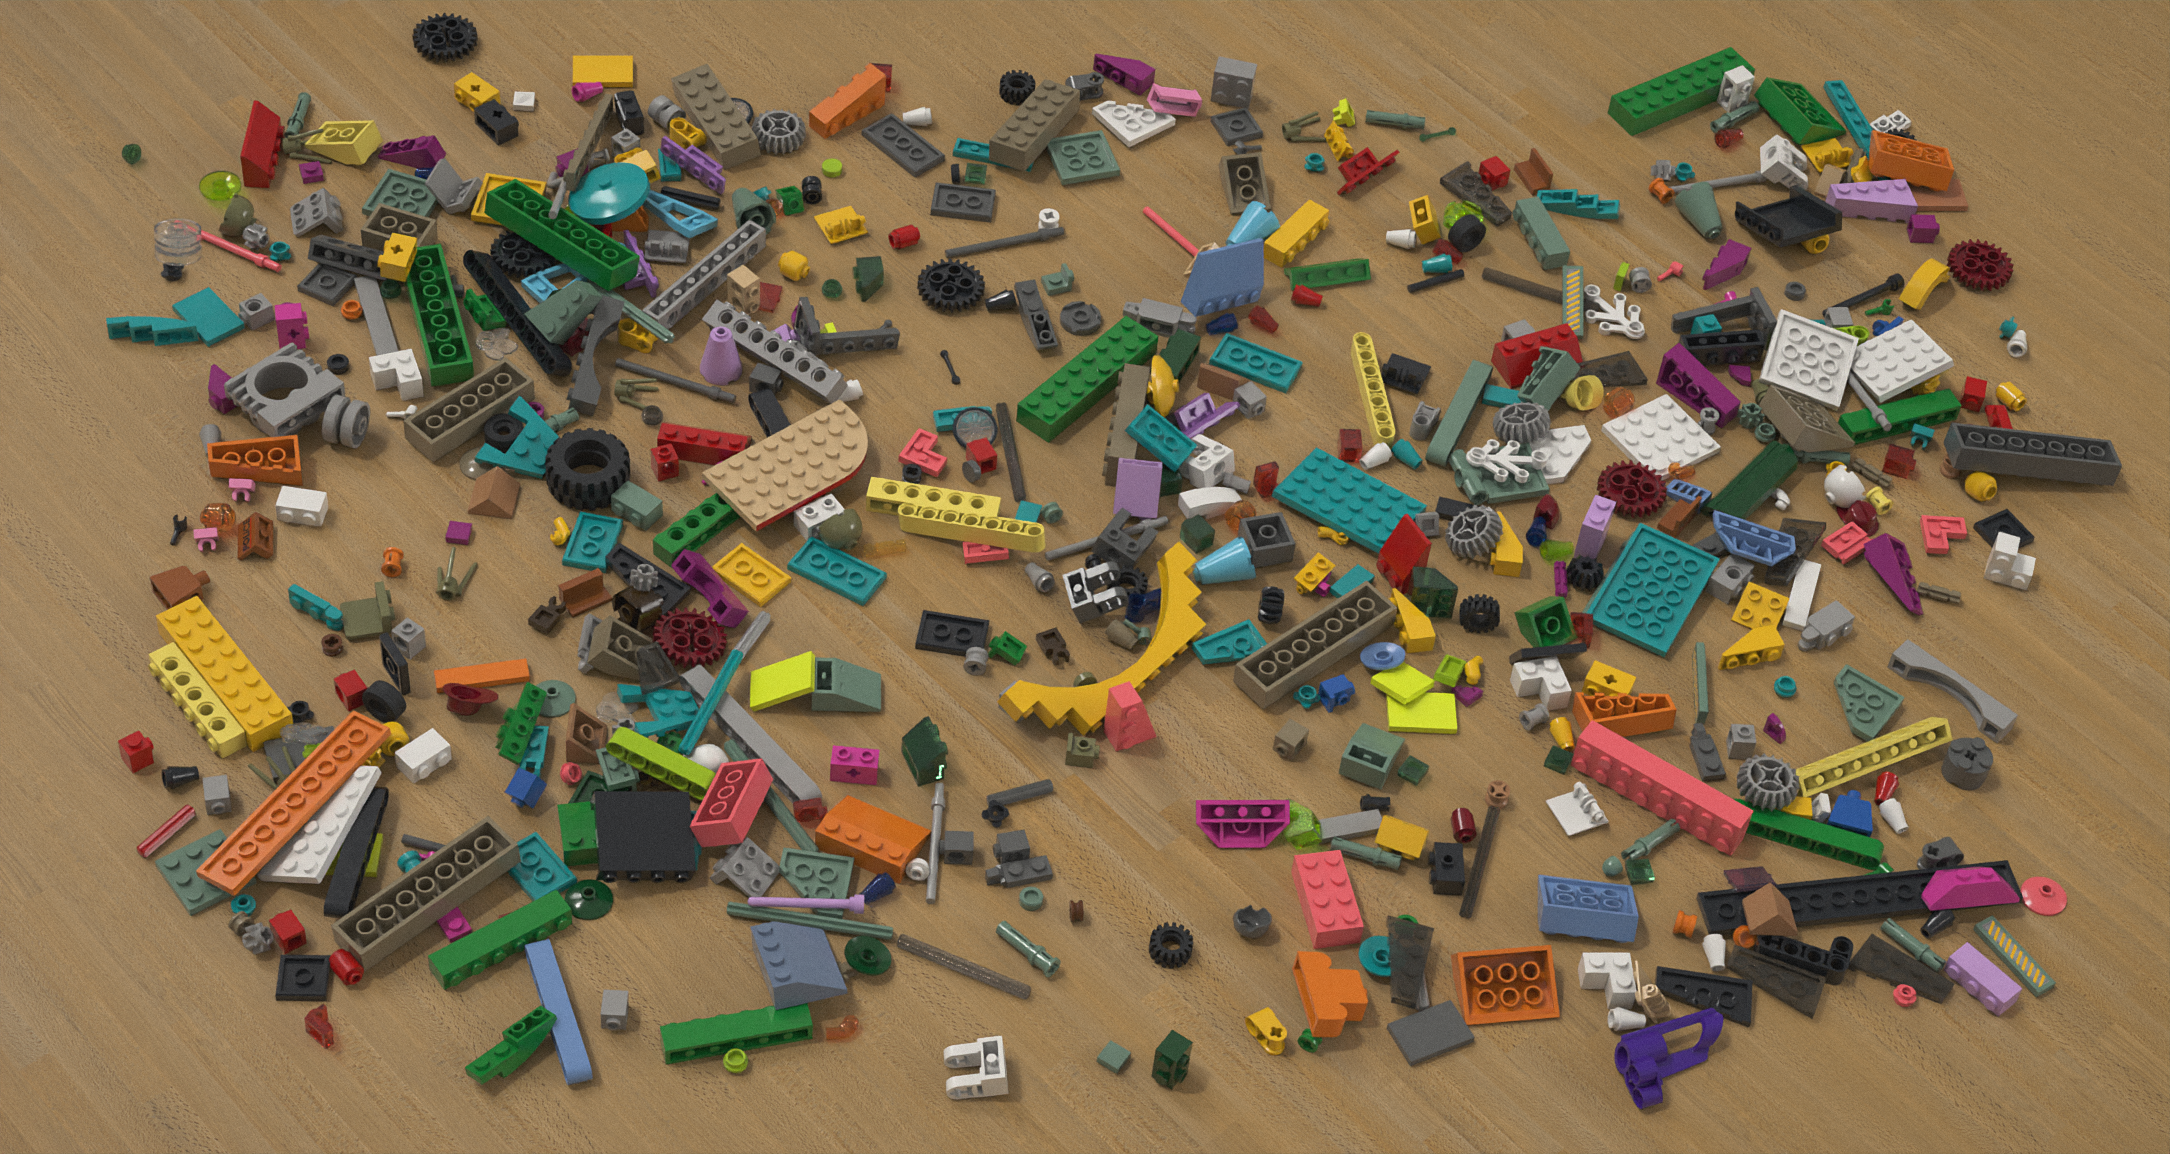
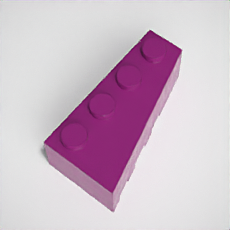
M1680 343L1664 354L1656 381L1657 385L1699 414L1704 408L1710 407L1717 410L1719 419L1715 422V425L1721 429L1737 416L1741 401Z

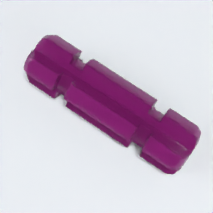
M1557 560L1554 563L1555 596L1566 598L1568 593L1566 563Z

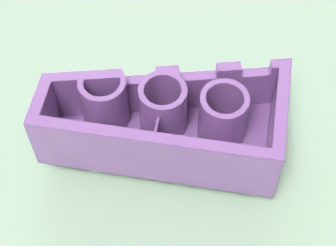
M1906 179L1830 184L1825 200L1826 203L1842 211V217L1857 218L1858 215H1861L1871 220H1875L1876 217L1887 218V221L1895 222L1896 219H1901L1908 223L1911 214H1916L1918 208Z

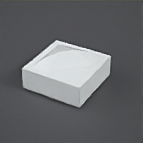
M535 92L514 93L513 110L534 111Z
M1820 793L1813 800V816L1811 820L1822 823L1831 814L1828 794Z

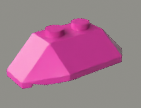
M1196 800V825L1218 848H1265L1290 824L1289 800Z
M1981 866L1937 870L1921 896L1930 911L2016 903L2020 899L2011 885L1992 868Z

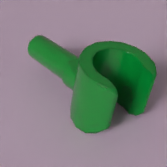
M1885 299L1880 307L1865 311V315L1868 316L1875 313L1890 315L1895 306H1889L1891 300Z
M1883 862L1876 870L1865 875L1893 872L1894 869L1888 863Z

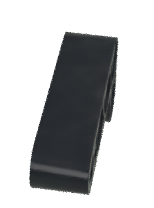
M1759 935L1753 949V955L1760 962L1830 985H1839L1842 983L1853 952V943L1847 937L1838 936L1834 938L1829 951L1785 936Z

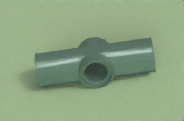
M1463 449L1455 450L1452 454H1449L1448 458L1455 472V483L1457 487H1463L1469 500L1474 505H1481L1489 496L1482 483L1481 469L1473 467L1466 460L1467 454L1464 453Z

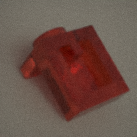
M1276 461L1256 466L1253 485L1261 498L1271 497L1273 490L1278 486L1276 481L1279 466Z
M1571 612L1570 617L1574 630H1577V638L1580 639V643H1585L1587 649H1589L1593 636V614Z
M821 797L792 802L793 816L798 822L806 823L818 819L820 824L828 813L827 806L822 807Z
M321 1004L318 1008L309 1011L304 1018L306 1033L325 1049H328L334 1044L333 1028L327 1022V1007Z

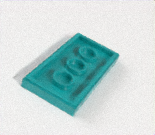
M1228 333L1225 334L1209 360L1210 365L1248 378L1251 381L1285 394L1303 364L1302 361Z
M812 536L787 564L788 570L861 606L866 604L887 578L886 572L839 549L830 548L824 542Z

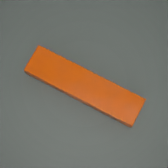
M526 658L434 670L437 693H443V686L448 683H459L469 687L481 688L530 681Z

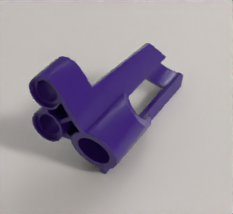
M1709 1008L1621 1035V1041L1615 1048V1065L1617 1070L1624 1075L1626 1087L1639 1109L1663 1103L1661 1087L1663 1085V1078L1707 1060L1709 1047L1714 1044L1722 1030V1014L1718 1013L1714 1008ZM1693 1024H1702L1701 1037L1694 1047L1668 1055L1663 1034Z

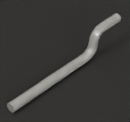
M551 172L547 180V187L550 189L559 187L549 212V217L555 219L567 190L563 177L558 178L556 172Z

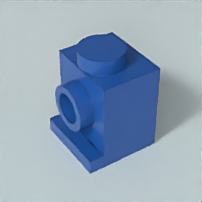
M1342 674L1320 682L1318 695H1320L1321 703L1330 713L1333 712V707L1342 706L1350 701L1351 695L1355 694V687Z

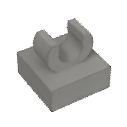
M1437 512L1415 514V523L1425 536L1439 535V514Z

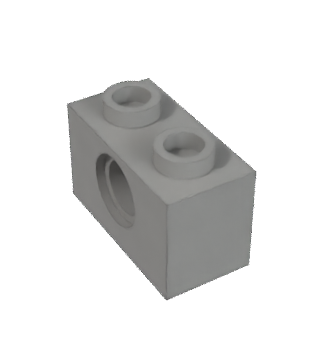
M1731 553L1710 577L1706 592L1729 604L1733 598L1737 599L1740 596L1743 587L1747 586L1748 582H1752L1754 578L1752 572L1755 565Z

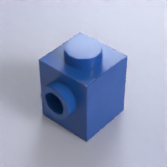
M518 768L505 793L512 798L510 802L516 806L523 808L526 805L533 809L547 784L537 775Z

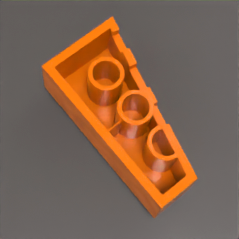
M871 63L865 66L866 71L861 75L855 74L852 77L853 81L846 87L840 86L832 98L828 96L809 111V127L824 139L885 105L886 75Z
M298 435L207 443L211 477L252 479L259 482L303 486Z
M1575 692L1572 713L1582 732L1593 720L1621 737L1673 729L1677 711L1669 694L1639 693L1638 697H1632L1627 695V693H1618L1617 696H1604V693L1584 696V692Z

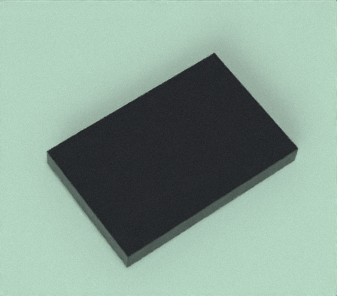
M923 610L915 649L966 657V652L971 647L985 648L990 620Z
M1585 643L1523 648L1511 654L1509 661L1510 664L1554 656H1557L1558 660L1571 659L1587 652V647Z

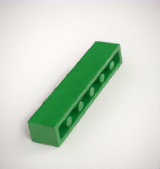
M1950 388L1877 406L1885 412L1887 420L1892 425L1888 431H1885L1880 424L1875 422L1868 408L1840 415L1838 424L1855 442L1854 445L1910 432L1914 423L1930 427L1957 420L1962 405Z
M554 890L428 955L429 970L444 990L451 986H457L472 975H478L484 969L501 963L505 958L524 951V945L545 940L549 935L566 929L572 924V909L559 892Z
M808 1003L775 1010L774 1006H767L762 1009L743 1010L739 1013L719 1014L715 1017L696 1018L687 1022L669 1023L660 1026V1042L666 1065L724 1055L731 1049L746 1051L813 1039V1023Z

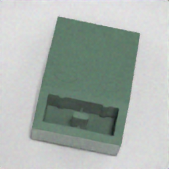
M815 657L814 692H812V711L881 712V674L838 658Z
M1362 723L1350 739L1342 755L1338 774L1382 790L1405 742V738Z

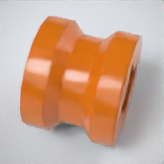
M1679 910L1672 933H1683L1686 937L1691 938L1697 915L1692 914L1689 916L1684 911Z

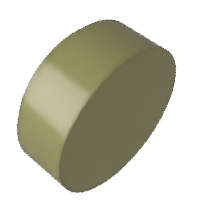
M1084 672L1075 678L1073 686L1079 687L1096 684L1097 679L1091 672Z

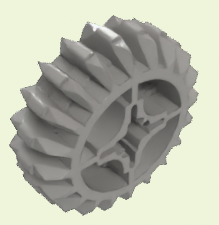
M773 109L771 112L766 110L765 114L760 113L759 117L755 118L752 126V131L758 138L760 150L766 149L767 153L774 152L775 155L777 153L784 155L785 152L792 153V150H798V147L803 145L806 137V126L802 121V117H798L797 113L791 114L790 110L783 111L781 109L776 111Z
M1530 401L1506 405L1505 408H1500L1495 413V417H1493V428L1496 437H1499L1501 441L1504 440L1505 443L1514 440L1521 443V445L1525 442L1530 443V441H1538V438H1543L1549 432L1551 424L1548 410L1543 405L1538 403L1531 404Z
M1474 505L1472 509L1467 507L1466 511H1459V515L1452 516L1453 521L1448 522V528L1445 529V539L1449 549L1455 555L1461 556L1464 559L1468 557L1474 559L1476 555L1481 557L1482 553H1489V549L1491 547L1495 548V542L1501 541L1500 536L1503 535V525L1499 515L1493 509L1484 505L1480 507Z
M1765 753L1761 757L1755 754L1754 757L1748 758L1740 766L1736 776L1737 789H1740V796H1745V802H1753V807L1756 805L1761 806L1762 810L1767 807L1772 812L1775 807L1778 810H1781L1784 806L1788 807L1795 800L1799 791V776L1796 775V769H1792L1790 763H1784L1783 757L1779 760L1775 759L1774 754L1771 757H1767Z

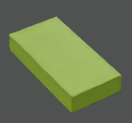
M1446 654L1436 670L1433 680L1455 687L1467 662Z

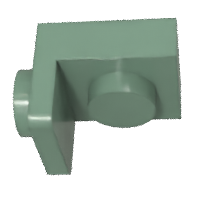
M1066 263L1061 264V272L1041 276V283L1048 296L1068 292L1072 289L1074 273L1072 270H1069Z

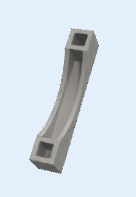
M1907 639L1892 653L1887 668L1905 680L1930 684L1952 695L1970 712L1978 730L1994 742L1998 743L2012 730L2018 716L2016 713L1947 667L1937 658L1931 656L1918 645Z

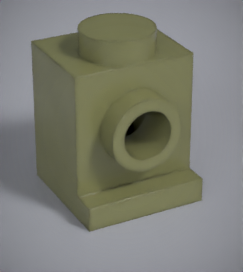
M1069 733L1065 765L1093 768V761L1099 758L1100 749L1099 745H1095L1096 739L1073 736V733Z

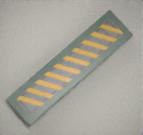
M1563 265L1562 324L1568 323L1578 339H1583V266Z
M1696 642L1692 654L1695 724L1703 723L1705 725L1709 712L1705 644Z
M1993 915L1974 926L1973 930L2035 997L2054 988L2056 982Z

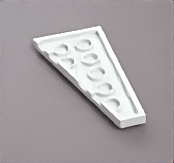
M359 766L351 777L257 874L259 879L272 882L320 884L382 773L378 766Z

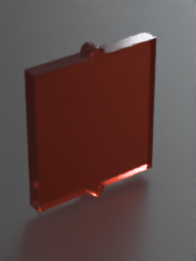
M760 282V306L758 310L773 313L777 302H780L782 286Z

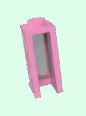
M1153 83L1147 97V101L1154 112L1196 117L1203 101L1196 89L1192 91L1161 87Z

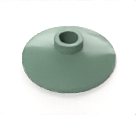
M547 680L536 685L547 692L539 713L543 717L555 718L563 716L569 712L570 704L576 701L573 688L563 681Z

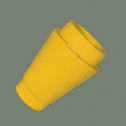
M1566 717L1552 720L1549 724V731L1562 752L1572 751L1575 745L1571 722L1567 721Z

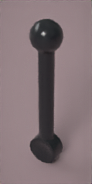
M942 350L940 355L944 358L951 373V382L957 385L960 383V377L956 376L948 358V351Z

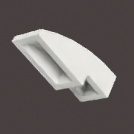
M1206 487L1179 493L1178 506L1188 520L1201 515L1209 519L1245 506L1236 490L1227 487Z

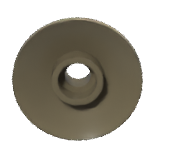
M482 447L468 450L460 459L461 472L472 480H476L479 476L495 468L493 464L485 462L480 464L474 461L475 456Z

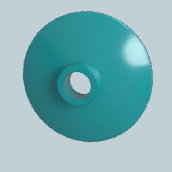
M1373 936L1366 939L1359 948L1358 956L1361 965L1373 975L1391 977L1400 973L1405 966L1406 953L1403 947L1392 938Z

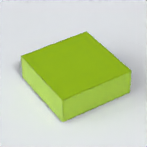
M1621 263L1613 286L1614 290L1621 292L1630 264Z

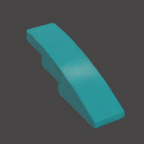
M1578 189L1538 190L1537 197L1539 196L1544 207L1549 211L1594 219H1618L1620 200H1599V194L1579 195Z
M152 316L106 318L109 339L131 337L132 343L154 340L155 346L199 341L196 323Z

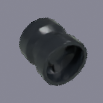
M816 176L805 177L801 182L803 190L802 199L807 204H817L822 200L821 180Z

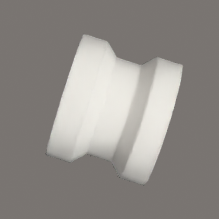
M1047 208L1040 212L1038 229L1059 227V213L1056 210Z

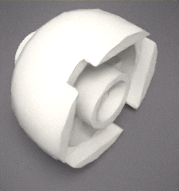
M1839 465L1827 475L1824 481L1825 498L1832 505L1835 504L1838 507L1849 508L1856 500L1863 501L1866 498V495H1862L1865 489L1852 471L1847 473L1844 470L1847 467Z

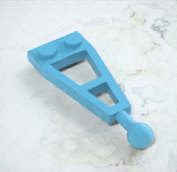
M650 190L647 199L642 204L674 230L688 238L713 229L718 225V219L708 213ZM675 210L690 217L679 221L668 211Z
M562 263L521 280V285L533 298L542 303L560 291L548 279L571 272L576 278L566 285L568 286L576 280L587 282V278Z

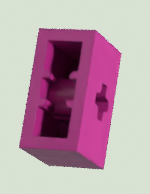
M301 303L275 305L279 348L281 349L290 343L297 345V349L306 348L305 339H309L308 326L304 327V324H308L307 313L302 311Z
M833 745L830 781L876 785L880 750Z

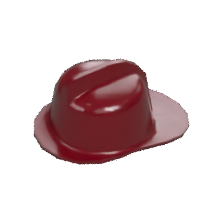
M1856 500L1849 508L1836 507L1837 514L1845 525L1854 522L1868 534L1867 537L1877 532L1879 527L1875 507L1869 502Z
M448 683L443 686L444 693L448 695L447 709L464 716L474 715L479 711L482 704L495 702L499 696L496 692L489 689L469 687L459 683Z

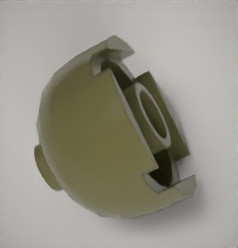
M235 193L224 215L223 224L221 223L218 231L232 237L243 235L245 228L249 225L253 226L257 220L253 217L255 210L252 203Z
M854 509L843 510L845 514L840 517L836 513L820 525L819 530L821 532L817 531V534L825 545L839 550L846 549L847 551L857 546V541L862 535L863 528L862 521Z

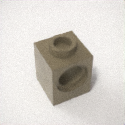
M1289 719L1275 735L1273 750L1280 756L1292 761L1307 744L1309 729Z

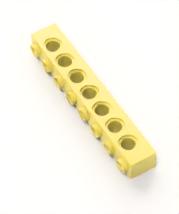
M1930 717L1796 769V775L1799 776L1797 796H1811L1952 741L1948 719Z

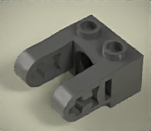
M1123 507L1098 536L1091 551L1106 562H1116L1119 569H1121L1122 565H1126V568H1129V565L1134 568L1159 533V531L1149 526L1136 541L1122 532L1121 529L1132 514Z
M1106 562L1087 570L1082 567L1063 575L1072 610L1080 624L1119 609L1128 603L1127 593L1123 587H1114L1094 594V590L1116 582L1121 577L1120 569L1116 562Z

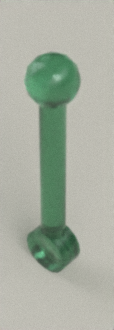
M1450 127L1442 132L1428 135L1421 134L1419 139L1424 142L1428 138L1446 134L1455 135L1456 129Z

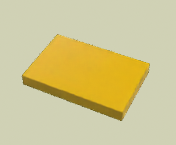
M573 56V86L576 83L599 81L602 87H633V56Z
M743 543L739 544L712 566L725 583L759 607H762L791 583L789 575Z

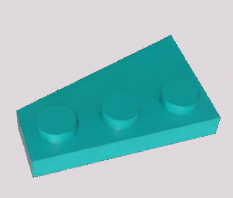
M1250 619L1193 642L1191 648L1204 665L1243 660L1267 643Z

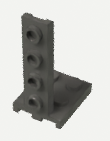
M1759 287L1751 288L1750 295L1672 315L1671 330L1675 334L1692 330L1695 317L1714 314L1719 323L1747 317L1751 329H1760L1765 342V351H1768L1773 330L1777 324V320Z
M799 297L794 329L799 334V342L808 349V352H812L815 356L897 349L900 332L897 328L820 333L819 320L815 319L814 306L810 305L808 297Z

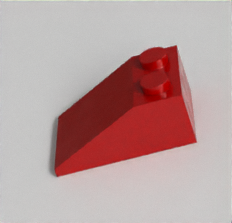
M1408 514L1403 515L1379 551L1376 563L1378 571L1386 577L1390 586L1396 588L1402 595L1422 587L1432 545Z

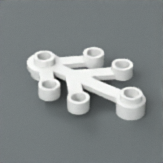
M1592 284L1585 286L1583 292L1584 300L1588 303H1595L1606 312L1601 313L1587 310L1584 316L1585 322L1592 324L1596 320L1618 322L1620 324L1612 325L1608 322H1601L1598 332L1604 336L1609 335L1610 332L1624 333L1631 339H1640L1644 336V325L1639 321L1641 311L1639 306H1629L1627 315L1630 317L1629 321L1624 317V305L1626 302L1624 294L1617 293L1614 295L1613 304L1616 306L1615 310L1599 296L1600 288Z
M1490 439L1483 448L1474 447L1466 455L1468 463L1474 467L1483 466L1495 474L1494 479L1498 482H1505L1508 477V471L1515 474L1517 482L1525 483L1529 476L1528 471L1520 469L1514 464H1529L1534 469L1539 470L1545 467L1548 461L1547 453L1541 450H1534L1531 456H1509L1510 454H1517L1520 448V444L1514 440L1508 441L1507 446L1498 452L1499 442ZM1493 463H1497V464H1499L1500 466H1502L1503 468H1499V467H1497L1496 465H1494Z

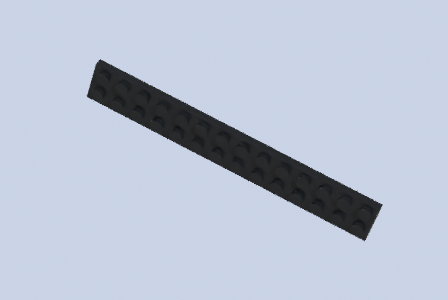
M2008 860L1773 885L1789 900L1796 927L1933 913L1934 910H1929L1921 896L1937 870L1980 866L1992 868L2011 885L2020 898L2019 902L1953 908L1950 909L1951 911L2018 904L2023 899ZM1763 886L1698 892L1696 899L1708 934H1733L1739 926L1747 925L1742 900Z

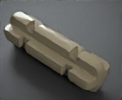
M1861 458L1857 459L1853 464V469L1858 472L1862 471L1863 475L1874 482H1879V485L1884 488H1888L1892 483L1893 479L1887 474L1883 475L1882 471L1870 464H1866Z
M1920 582L1917 592L1920 595L1926 596L1927 594L1929 597L1943 601L1949 600L1950 603L1958 604L1960 601L1961 593L1952 590L1951 592L1947 588L1936 585L1929 586L1928 583Z

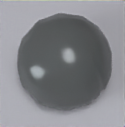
M1249 905L1235 912L1233 916L1234 928L1244 937L1251 939L1260 938L1269 929L1272 923V915L1266 908L1254 910L1252 905Z

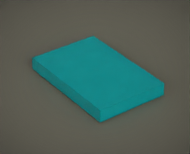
M209 287L172 305L173 311L182 320L196 323L198 337L208 347L245 329L244 322Z
M1148 404L1125 429L1126 433L1174 472L1198 446Z
M580 512L564 553L562 565L590 571L599 568L602 573H606L609 565L605 562V556L617 544L623 527V519Z
M537 832L517 842L521 862L507 872L532 901L554 890L561 893L577 882L576 876Z

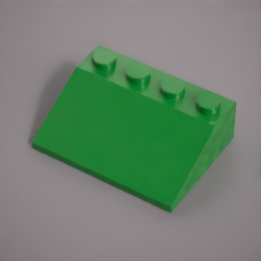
M1766 77L1753 95L1758 100V104L1769 111V116L1781 124V129L1789 133L1793 137L1792 140L1798 145L1829 140L1845 135L1847 132L1801 83Z
M590 801L557 805L564 864L568 867L598 863L594 810H591Z

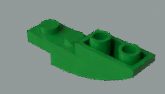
M540 1005L502 1032L504 1040L465 1067L466 1074L481 1085L497 1074L502 1078H506L524 1063L542 1043L556 1022V1015Z

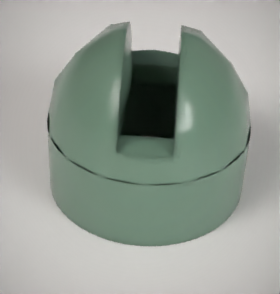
M1611 856L1604 861L1602 870L1607 876L1612 877L1621 873L1623 866L1617 857Z

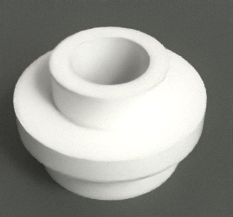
M921 858L911 860L906 866V874L913 880L922 881L929 876L930 869L928 863Z

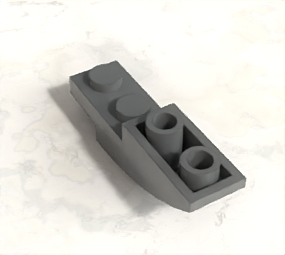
M1035 279L1015 282L1014 289L1019 302L1018 309L1033 345L1037 350L1058 347L1048 311L1044 310Z

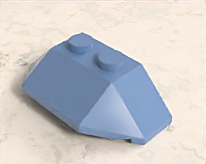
M1716 510L1713 512V524L1724 549L1732 554L1773 566L1793 554L1796 550L1795 538L1792 535Z

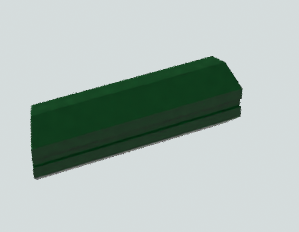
M1774 440L1769 443L1700 509L1702 515L1713 518V512L1716 510L1746 520L1797 470L1798 459L1791 446L1780 444Z

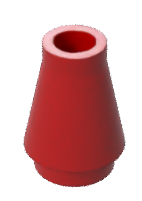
M1296 284L1291 300L1295 301V304L1319 307L1323 295L1314 292L1303 284L1301 286Z
M1882 772L1877 777L1874 798L1876 805L1880 806V804L1889 800L1898 788V777L1895 774Z

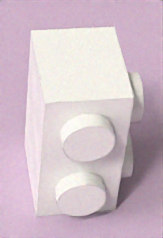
M1743 65L1725 72L1717 102L1729 113L1748 104L1755 77Z
M830 494L795 510L794 526L806 541L811 536L817 539L819 538L817 531L821 532L819 530L820 525L836 513L839 517L844 515L843 510L845 509Z

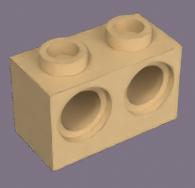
M744 265L727 274L728 302L736 308L738 313L743 311L749 315L756 312L760 308V278Z

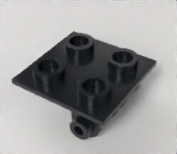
M1392 353L1387 364H1383L1381 377L1385 384L1418 395L1431 366Z

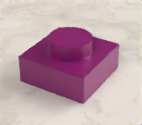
M319 161L299 164L303 184L324 181Z

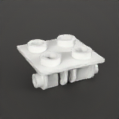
M1577 782L1573 786V792L1546 800L1547 805L1568 836L1609 822L1604 815V811L1597 805L1594 796L1587 790L1586 784H1582V782Z

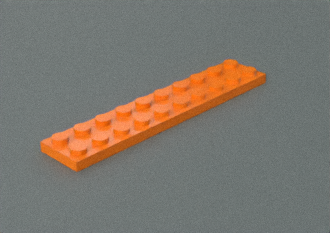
M353 710L196 870L197 876L235 896L351 777L358 767L391 735L390 728Z

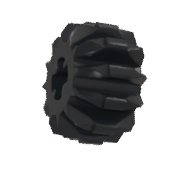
M1579 554L1577 558H1572L1569 566H1567L1568 582L1573 583V588L1580 587L1581 591L1585 588L1589 591L1597 588L1604 577L1603 564L1597 563V558L1591 559L1589 554L1586 557Z
M1265 586L1262 589L1257 614L1259 621L1266 624H1277L1281 620L1285 597L1283 589L1274 586Z

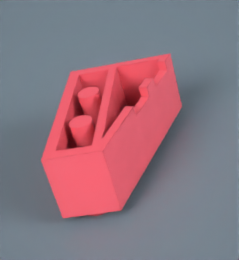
M1130 681L1109 688L1103 732L1115 751L1128 749L1133 745L1157 737L1143 701Z

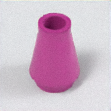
M599 81L576 83L572 86V96L575 101L584 102L602 93V84Z

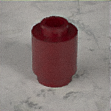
M1467 808L1455 809L1450 818L1454 839L1460 843H1470L1477 836L1473 814Z

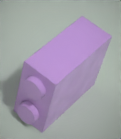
M1119 458L1113 514H1117L1123 507L1132 513L1131 516H1137L1141 520L1157 519L1162 462Z
M1595 495L1582 523L1573 558H1577L1579 554L1583 557L1589 554L1591 559L1598 557L1607 537L1616 504L1615 501Z

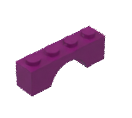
M686 549L681 552L671 567L683 581L695 587L706 597L710 603L707 610L719 624L736 628L748 614L747 608L700 553Z

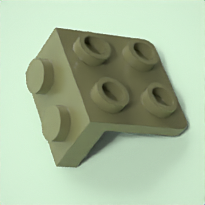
M384 581L375 582V598L340 604L347 639L352 640L377 636L386 632L388 634L391 633V621L395 620L394 608L388 605L392 603L390 590H385Z

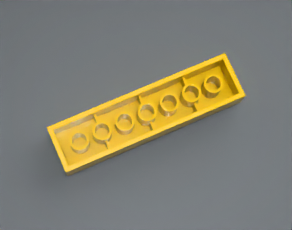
M198 596L156 615L158 631L167 644L172 642L176 644L245 731L247 746L252 752L264 747L263 742L282 738L294 732L292 713Z

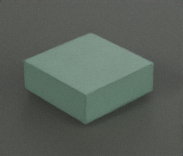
M1110 1040L1098 1055L1097 1062L1118 1074L1130 1059L1131 1052Z

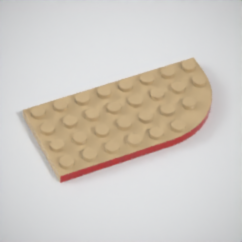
M839 399L702 472V479L755 531H758L853 478L863 466L867 456V432L859 417Z

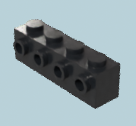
M1760 329L1680 335L1678 342L1703 366L1759 362L1765 347Z

